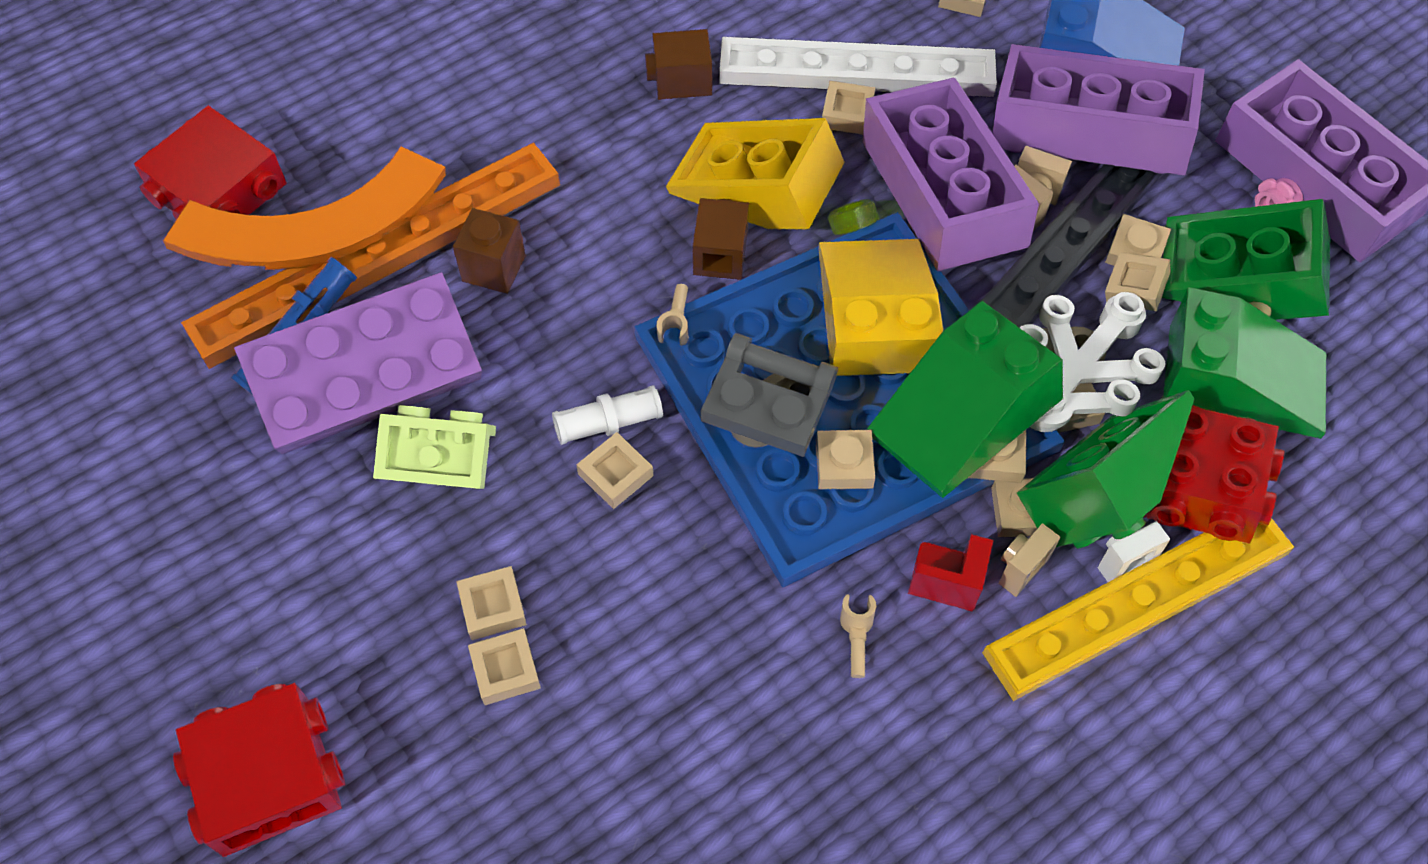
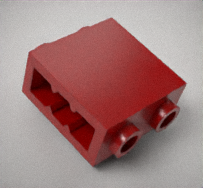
M209 105L187 120L181 127L134 163L144 182L139 186L141 192L158 209H162L164 206L169 208L176 220L189 200L229 213L250 215L265 201L273 198L287 184L275 153Z
M1192 405L1162 499L1144 517L1153 519L1162 525L1180 526L1209 533L1221 540H1236L1250 544L1258 523L1268 526L1275 507L1277 493L1267 491L1269 481L1277 482L1285 451L1275 448L1279 426L1258 422L1251 418H1241L1205 410Z
M296 683L267 686L257 691L249 701L231 708L216 707L198 714L194 718V722L175 729L181 750L173 754L174 766L183 786H190L195 807L187 811L192 834L199 844L205 843L223 857L342 809L337 789L345 786V779L334 751L325 753L320 734L328 731L329 728L323 708L317 697L309 700Z

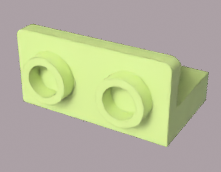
M398 405L397 415L380 414L373 478L476 489L485 488L490 436H495L496 426L482 424V413L451 410L450 420L430 419V408Z

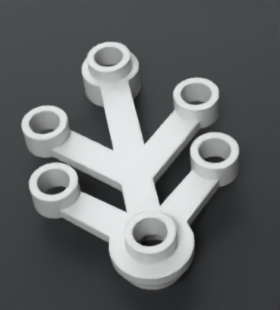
M1121 292L1109 298L1101 313L1099 327L1079 350L1069 324L1074 313L1073 303L1061 295H1051L1045 299L1039 313V319L1048 328L1055 354L1063 359V400L1030 426L1032 429L1040 432H1053L1066 425L1072 414L1111 413L1116 416H1127L1133 412L1140 399V391L1130 381H1137L1141 384L1155 383L1165 367L1163 356L1153 349L1143 348L1134 354L1132 360H1099L1117 338L1129 339L1139 332L1146 317L1144 303L1140 297L1130 292ZM1052 311H1057V312L1061 313L1062 315L1056 314V313H1054V312H1052ZM1032 324L1020 327L1046 347L1048 335L1041 327ZM1142 364H1146L1150 366L1152 369H1148L1144 367ZM1111 382L1106 392L1072 393L1080 383ZM1115 395H1120L1127 401L1120 400Z

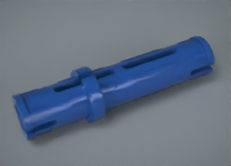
M330 257L326 266L303 293L297 290L292 296V299L295 301L294 304L269 334L297 325L298 319L324 288L328 289V291L302 322L327 314L348 286L357 279V276L336 259ZM241 367L231 378L252 394Z

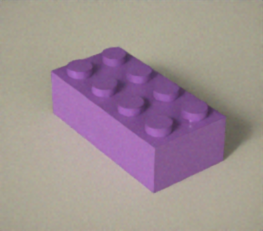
M1011 44L997 99L992 134L1002 149L1015 153L1023 152L1025 146H1029L1064 159L1185 176L1199 127L1205 69Z
M1299 59L1235 101L1215 142L1262 181L1270 178L1275 180L1287 178L1299 186L1303 195V201L1324 199L1330 238L1360 263L1421 218L1428 210V161Z
M955 77L866 98L863 144L937 271L1030 247L1039 203Z
M442 272L234 347L273 447L281 454L380 417V414H390L398 411V405L411 406L481 379L482 369Z

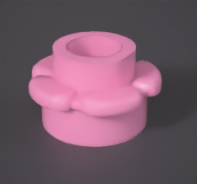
M1270 178L1264 180L1258 186L1259 193L1255 196V207L1303 201V195L1299 186L1294 181L1287 178H1280L1278 180Z

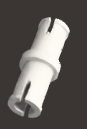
M654 385L612 398L608 393L597 396V402L560 412H552L555 431L561 445L605 432L607 436H611L616 432L619 433V428L663 417L662 403Z

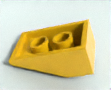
M826 118L704 123L667 183L666 188L669 194L699 204L700 198L730 199L736 202L749 203L748 222L766 229H809L845 162Z
M919 239L819 242L829 359L831 365L838 367L837 376L911 373L943 332L938 292Z

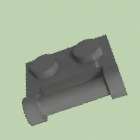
M735 333L729 343L723 364L701 409V421L804 457L833 388L838 367L825 362H821L820 366L752 344V338ZM744 364L812 386L809 396L742 374L741 371Z

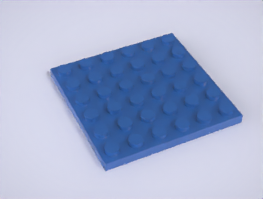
M896 212L829 242L917 238L900 214ZM921 245L938 292L944 331L966 314L969 309L943 273L936 270ZM819 246L685 304L684 316L688 322L689 336L685 345L680 346V330L678 328L667 329L663 335V343L659 342L657 321L661 315L634 326L636 340L782 588L994 484L995 480L967 478L942 498L872 438L875 468L873 489H818L817 431L867 430L910 373L836 376L833 388L804 457L771 445L763 447L746 446L737 441L730 431L701 421V409L723 364L729 343L735 333L752 338V344L820 366L821 362L830 364ZM744 364L741 371L742 374L764 380L773 374ZM1031 427L1026 429V468L1061 450L1065 441L1057 430L1053 432H1040Z

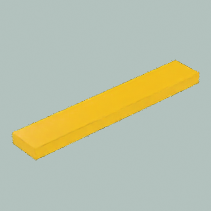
M1272 518L1268 526L1258 523L1250 544L1236 540H1221L1209 533H1202L985 646L982 653L1011 699L1015 701L1287 556L1294 549V546Z

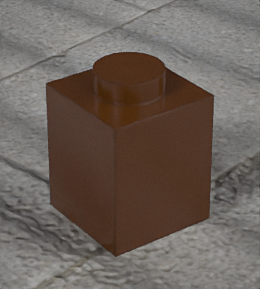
M708 30L652 33L653 53H645L647 81H656L658 100L712 96V58Z
M700 198L693 240V275L742 280L748 235L749 203L736 202L730 199Z
M475 208L471 209L453 245L462 282L506 294L509 293L526 256L519 220Z

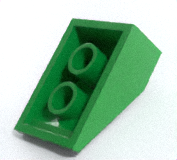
M1324 199L1167 217L1166 228L1171 229L1164 248L1163 259H1170L1171 272L1162 298L1182 302L1188 287L1238 297L1248 303H1264L1271 308L1270 317L1274 320L1329 316L1330 234Z
M1188 287L1170 325L1163 398L1189 390L1194 397L1193 405L1202 409H1209L1210 411L1241 418H1251L1258 422L1279 426L1278 430L1322 439L1326 433V352L1241 298Z
M981 301L939 335L867 430H872V438L940 497L944 498L1063 400V359L984 301Z
M1187 390L1134 408L1133 412L1127 416H1110L1016 492L1037 529L1043 523L1061 537L1056 547L1073 543L1077 549L1094 543L1102 536L1112 534L1114 539H1122L1140 530L1145 525L1143 517L1162 499L1194 402L1191 392Z

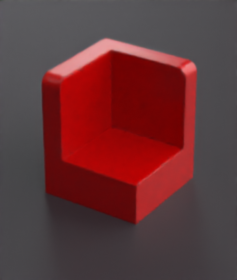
M971 534L964 552L922 542L918 550L908 594L973 612L983 590L993 540Z

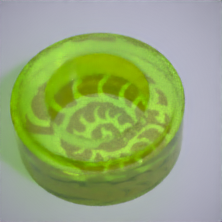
M863 199L836 208L829 213L828 220L833 234L840 235L875 223L879 220V215L875 202L871 199Z

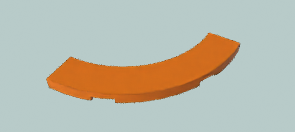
M401 146L391 161L361 188L328 205L294 214L275 216L243 215L210 208L189 200L163 242L166 249L192 259L232 267V264L242 266H264L265 270H275L327 262L330 257L336 259L375 243L382 238L383 233L399 224L403 219L408 220L433 195L446 176V167Z

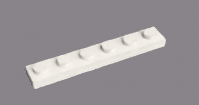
M722 37L719 84L828 89L829 81L875 87V91L895 92L955 77L967 96L994 97L997 85L994 49Z

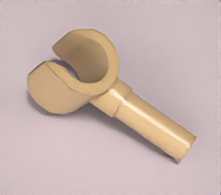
M685 284L676 285L670 311L663 313L658 318L657 334L660 343H663L664 332L670 328H678L680 330V346L685 345L689 339L688 322L684 316L688 287Z
M847 594L843 599L840 622L844 630L849 632V640L851 641V677L864 678L866 632L873 626L876 601L872 595H869L866 613L856 614L848 606L849 594Z

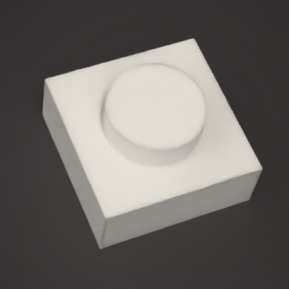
M1157 521L1125 538L1114 539L1112 536L1106 543L1108 550L1098 569L1106 581L1109 582L1159 556L1170 541V538Z

